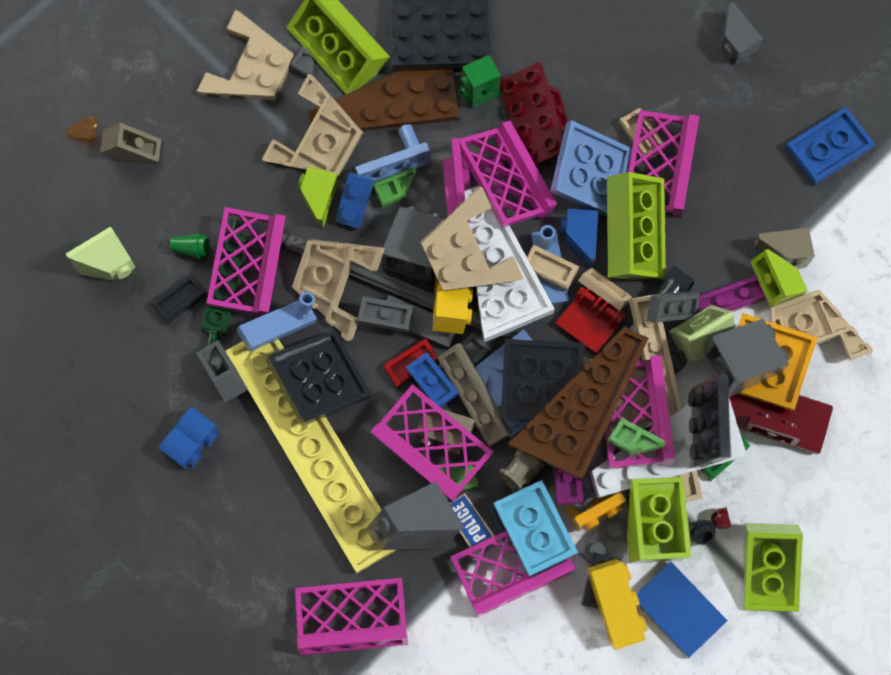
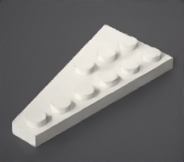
M477 187L464 191L465 200ZM492 209L468 219V224L488 267L513 256L524 278L518 281L476 286L483 341L487 342L553 314L555 309L510 226L502 228Z
M730 399L731 458L706 467H693V460L690 458V446L693 444V439L689 431L692 408L686 405L669 417L675 455L674 464L670 466L657 464L609 469L608 460H606L589 472L596 497L599 498L630 489L631 479L674 477L747 456ZM656 449L640 453L645 458L657 457ZM621 450L613 455L614 461L626 460L630 454Z

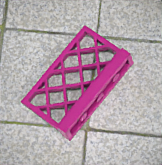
M639 110L628 172L634 173V168L644 163L650 171L647 174L648 176L660 178L657 173L669 167L674 177L664 183V191L670 197L669 205H665V212L672 213L674 217L682 218L699 116L689 115L688 118ZM643 118L654 120L658 127L648 133L642 126ZM671 123L683 124L682 131L674 137L665 128ZM662 130L669 140L658 147L651 136ZM648 140L654 150L643 156L638 149V145ZM672 143L677 149L678 154L668 160L661 150ZM658 153L665 163L654 170L647 159ZM672 184V189L670 191L668 186Z
M511 121L502 123L499 128L459 139L461 154L478 185L483 188L491 209L502 228L535 217L539 219L547 217L557 205ZM494 137L499 148L497 149L486 144L487 139ZM472 144L479 147L478 155L470 152L466 145ZM484 150L496 155L494 162L482 157ZM499 158L507 160L510 170L498 165ZM479 163L492 169L490 176L480 171ZM495 171L508 176L506 183L493 178ZM511 178L519 182L522 187L521 191L510 186ZM491 185L503 190L501 197L492 193ZM507 192L519 197L517 204L505 199ZM523 199L530 202L534 210L530 211L521 207ZM505 206L515 211L514 216L506 218L502 207Z
M459 138L452 139L451 158L443 159L447 216L462 201H465L464 191L470 189L469 168L464 158H461Z
M224 208L207 306L255 314L258 318L269 313L286 216L276 214L273 217L233 208ZM228 215L239 217L244 225L233 231L227 224ZM257 221L268 223L267 231L260 236L251 227ZM247 228L254 239L243 246L236 234ZM225 230L229 232L227 236H225ZM264 237H266V239H265V245H264V243H263L262 240H261V239H263ZM233 238L239 249L228 255L222 246L225 241ZM258 243L263 250V255L254 260L246 249ZM243 252L250 263L239 270L232 258ZM222 253L225 258L220 261ZM228 261L235 273L224 279L219 273L218 268ZM261 261V267L259 268L257 263ZM253 266L258 272L259 278L249 284L242 273ZM239 276L246 287L234 294L227 282ZM216 278L220 280L218 284H216ZM255 285H257L256 292H255L254 289L252 288V287H254ZM221 286H224L231 296L225 301L213 299L214 291ZM249 290L255 298L254 306L242 305L237 297Z
M651 356L649 360L637 362L635 368H645L646 377L640 384L630 377L628 382L635 386L636 389L628 398L622 394L621 399L625 402L617 412L614 411L613 417L608 423L605 430L609 469L657 464L670 466L674 464L675 455L661 356ZM646 382L648 390L643 387ZM639 391L649 397V403L644 409L631 401ZM627 405H630L640 413L632 422L636 425L642 416L646 417L652 422L653 426L649 432L651 434L654 433L655 436L665 441L663 448L656 449L657 457L645 458L639 453L630 455L623 461H614L613 451L617 447L612 446L608 442V438L612 434L610 425L616 418L619 421L623 418L620 413ZM649 408L651 411V415L646 412Z
M413 384L382 421L371 430V433L428 482L431 484L437 482L443 494L452 502L455 501L460 492L494 453ZM413 393L422 400V410L407 411L406 401ZM425 403L428 404L432 409L426 410ZM403 406L404 412H397ZM437 412L442 416L443 427L427 428L426 413ZM423 414L424 429L408 430L407 415ZM404 415L405 430L393 431L386 425L393 416ZM445 419L453 426H446ZM458 429L462 433L463 444L447 445L446 430ZM443 431L444 446L429 447L427 432ZM424 432L425 447L413 448L409 442V434ZM399 434H406V441ZM465 436L468 439H470L473 443H466ZM478 446L485 452L479 461H467L466 447ZM463 447L465 463L449 464L448 449ZM445 449L446 464L434 465L430 462L429 450ZM418 451H426V458ZM475 465L474 468L470 472H468V466ZM465 466L466 477L458 485L450 479L449 467ZM438 468H446L447 475Z
M506 531L450 557L473 606L476 617L482 616L574 573L575 566L572 560L568 558L528 577L527 573L518 570L521 562L520 558L515 569L500 564L505 550L517 554L514 548L506 546L509 539ZM505 539L504 545L498 543V541ZM494 545L502 548L497 562L482 557L485 547ZM481 550L479 556L476 555V554H473L474 552H477V551ZM466 556L478 559L473 574L462 570L458 560ZM480 561L496 566L491 580L476 575ZM498 567L513 572L510 583L502 585L494 582ZM516 574L523 576L517 580H514ZM465 575L471 577L469 584L467 582ZM474 579L489 584L486 594L476 599L471 590ZM492 585L499 587L490 592Z
M402 578L295 588L297 644L300 656L408 645ZM397 586L398 595L391 603L380 595L385 587ZM359 589H367L373 594L365 605H362L353 597ZM332 592H341L346 596L337 608L326 600ZM313 594L319 601L309 611L302 605L301 595ZM376 598L387 605V608L379 617L367 609ZM349 601H352L360 608L352 620L341 612ZM398 601L399 609L394 606ZM323 603L334 611L325 622L314 615ZM392 609L400 616L401 625L389 626L382 619ZM302 610L307 614L304 618ZM365 612L375 622L369 628L362 629L355 622ZM337 615L348 622L342 631H334L328 626ZM310 617L321 625L315 634L304 635L303 625Z

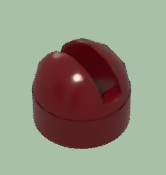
M727 507L719 508L711 514V520L715 528H732Z

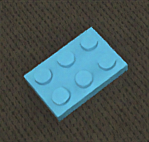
M542 480L493 504L528 577L578 553Z

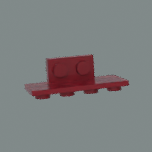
M536 62L500 80V91L508 119L513 124L535 166L559 156L565 126L569 122L560 90L548 84L543 64Z
M740 394L729 397L738 429L817 455L821 453L833 411L832 405L799 395L795 410L792 412Z

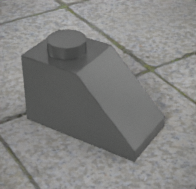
M732 2L729 4L725 15L721 47L723 54L737 64L759 50L763 38L736 4Z
M219 340L196 352L224 402L248 390Z

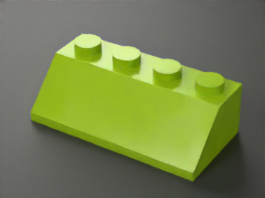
M304 0L286 27L346 94L358 90L374 78L390 58L339 0Z
M632 172L607 177L609 278L624 280L664 278L666 274L663 178Z

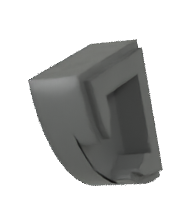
M302 46L289 66L290 69L307 78L308 74L313 75L314 62L310 52Z

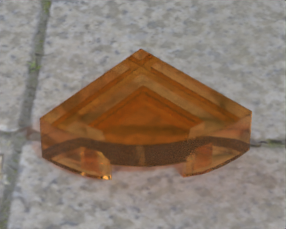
M86 117L84 120L70 126L66 135L71 139L92 143L99 120L97 117Z

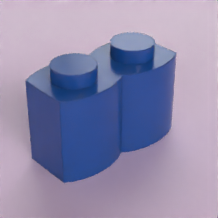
M191 407L182 416L175 428L166 436L159 449L185 470L190 466L193 468L202 457L200 454L202 449L206 445L210 447L216 441L219 428Z

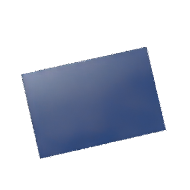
M844 107L788 142L784 148L815 186L873 149L875 143L847 107Z
M671 561L637 593L638 606L687 658H690L728 621Z

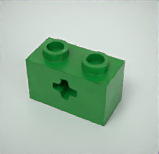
M490 55L462 67V77L460 78L462 88H460V93L465 102L469 101L472 109L499 97L500 74Z

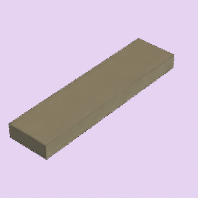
M461 343L454 345L437 356L451 383L458 391V395L472 419H475V424L488 447L513 434L504 418H501L498 407Z

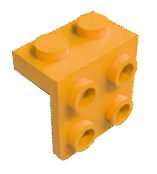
M554 484L552 490H553L554 494L556 495L555 484ZM621 492L599 498L595 496L583 513L571 505L561 506L576 531L579 532L582 529H585V531L593 529L600 524L598 520L605 516L612 518L623 511L621 507H623L626 500Z

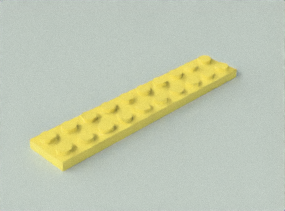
M279 339L249 352L243 341L226 350L227 355L236 367L253 400L357 574L396 551L380 550L377 543L372 541L367 527L379 514L381 508L326 417L303 427L298 421L266 362L268 355L284 349Z

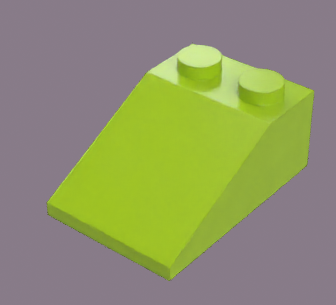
M683 477L630 480L627 530L629 563L681 561L691 558Z
M745 523L743 546L744 610L799 612L803 533L799 525Z

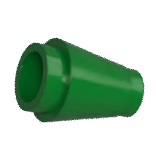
M202 233L172 237L170 240L171 252L199 259L202 256H207L209 253L208 236H203Z

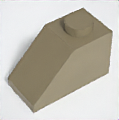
M118 123L103 130L100 153L120 161L158 163L162 139Z
M809 227L758 234L754 241L755 247L761 252L769 249L797 269L807 267L815 256Z

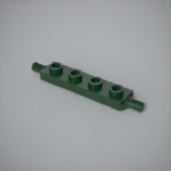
M232 218L231 229L233 231L242 226L241 219L238 220L236 228L237 218ZM240 233L236 234L244 246L247 237ZM233 238L225 241L222 246L228 255L239 249ZM243 252L232 258L239 270L241 268ZM222 253L220 261L225 258ZM228 261L218 268L219 273L224 279L235 273ZM239 276L227 282L234 294ZM216 278V284H218L220 280ZM224 286L215 290L213 299L225 301L231 297ZM206 305L201 331L208 334L205 347L210 345L211 340L213 341L212 343L216 342L218 336H226L231 310Z

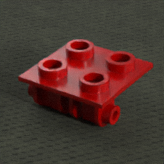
M585 286L580 288L576 294L577 297L555 324L579 342L585 343L587 348L597 354L627 314L622 310L619 311Z

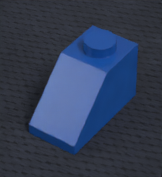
M568 209L566 217H561L560 232H565L564 241L588 267H593L596 257L598 211Z

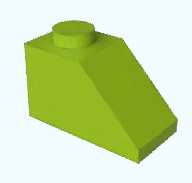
M308 166L306 174H301L298 188L301 189L302 198L318 227L324 228L339 184L337 174Z
M769 249L764 250L750 261L770 307L800 297L808 292L798 269Z

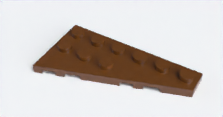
M452 69L401 70L335 99L363 132L397 128L404 125L414 126L459 120ZM320 106L309 111L310 125Z
M624 327L508 443V446L581 481L649 338Z

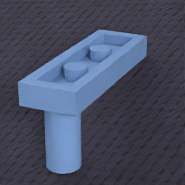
M404 125L399 128L398 133L405 150L356 166V173L375 180L374 183L410 168L415 167L416 169L430 164V150L426 142L419 144L411 125Z
M545 225L541 228L540 232L531 233L532 246L534 244L561 258L556 229L550 225ZM538 277L553 306L569 304L568 291Z
M303 292L298 301L240 325L237 332L249 352L314 324L317 318L311 308L315 302V297L310 292Z

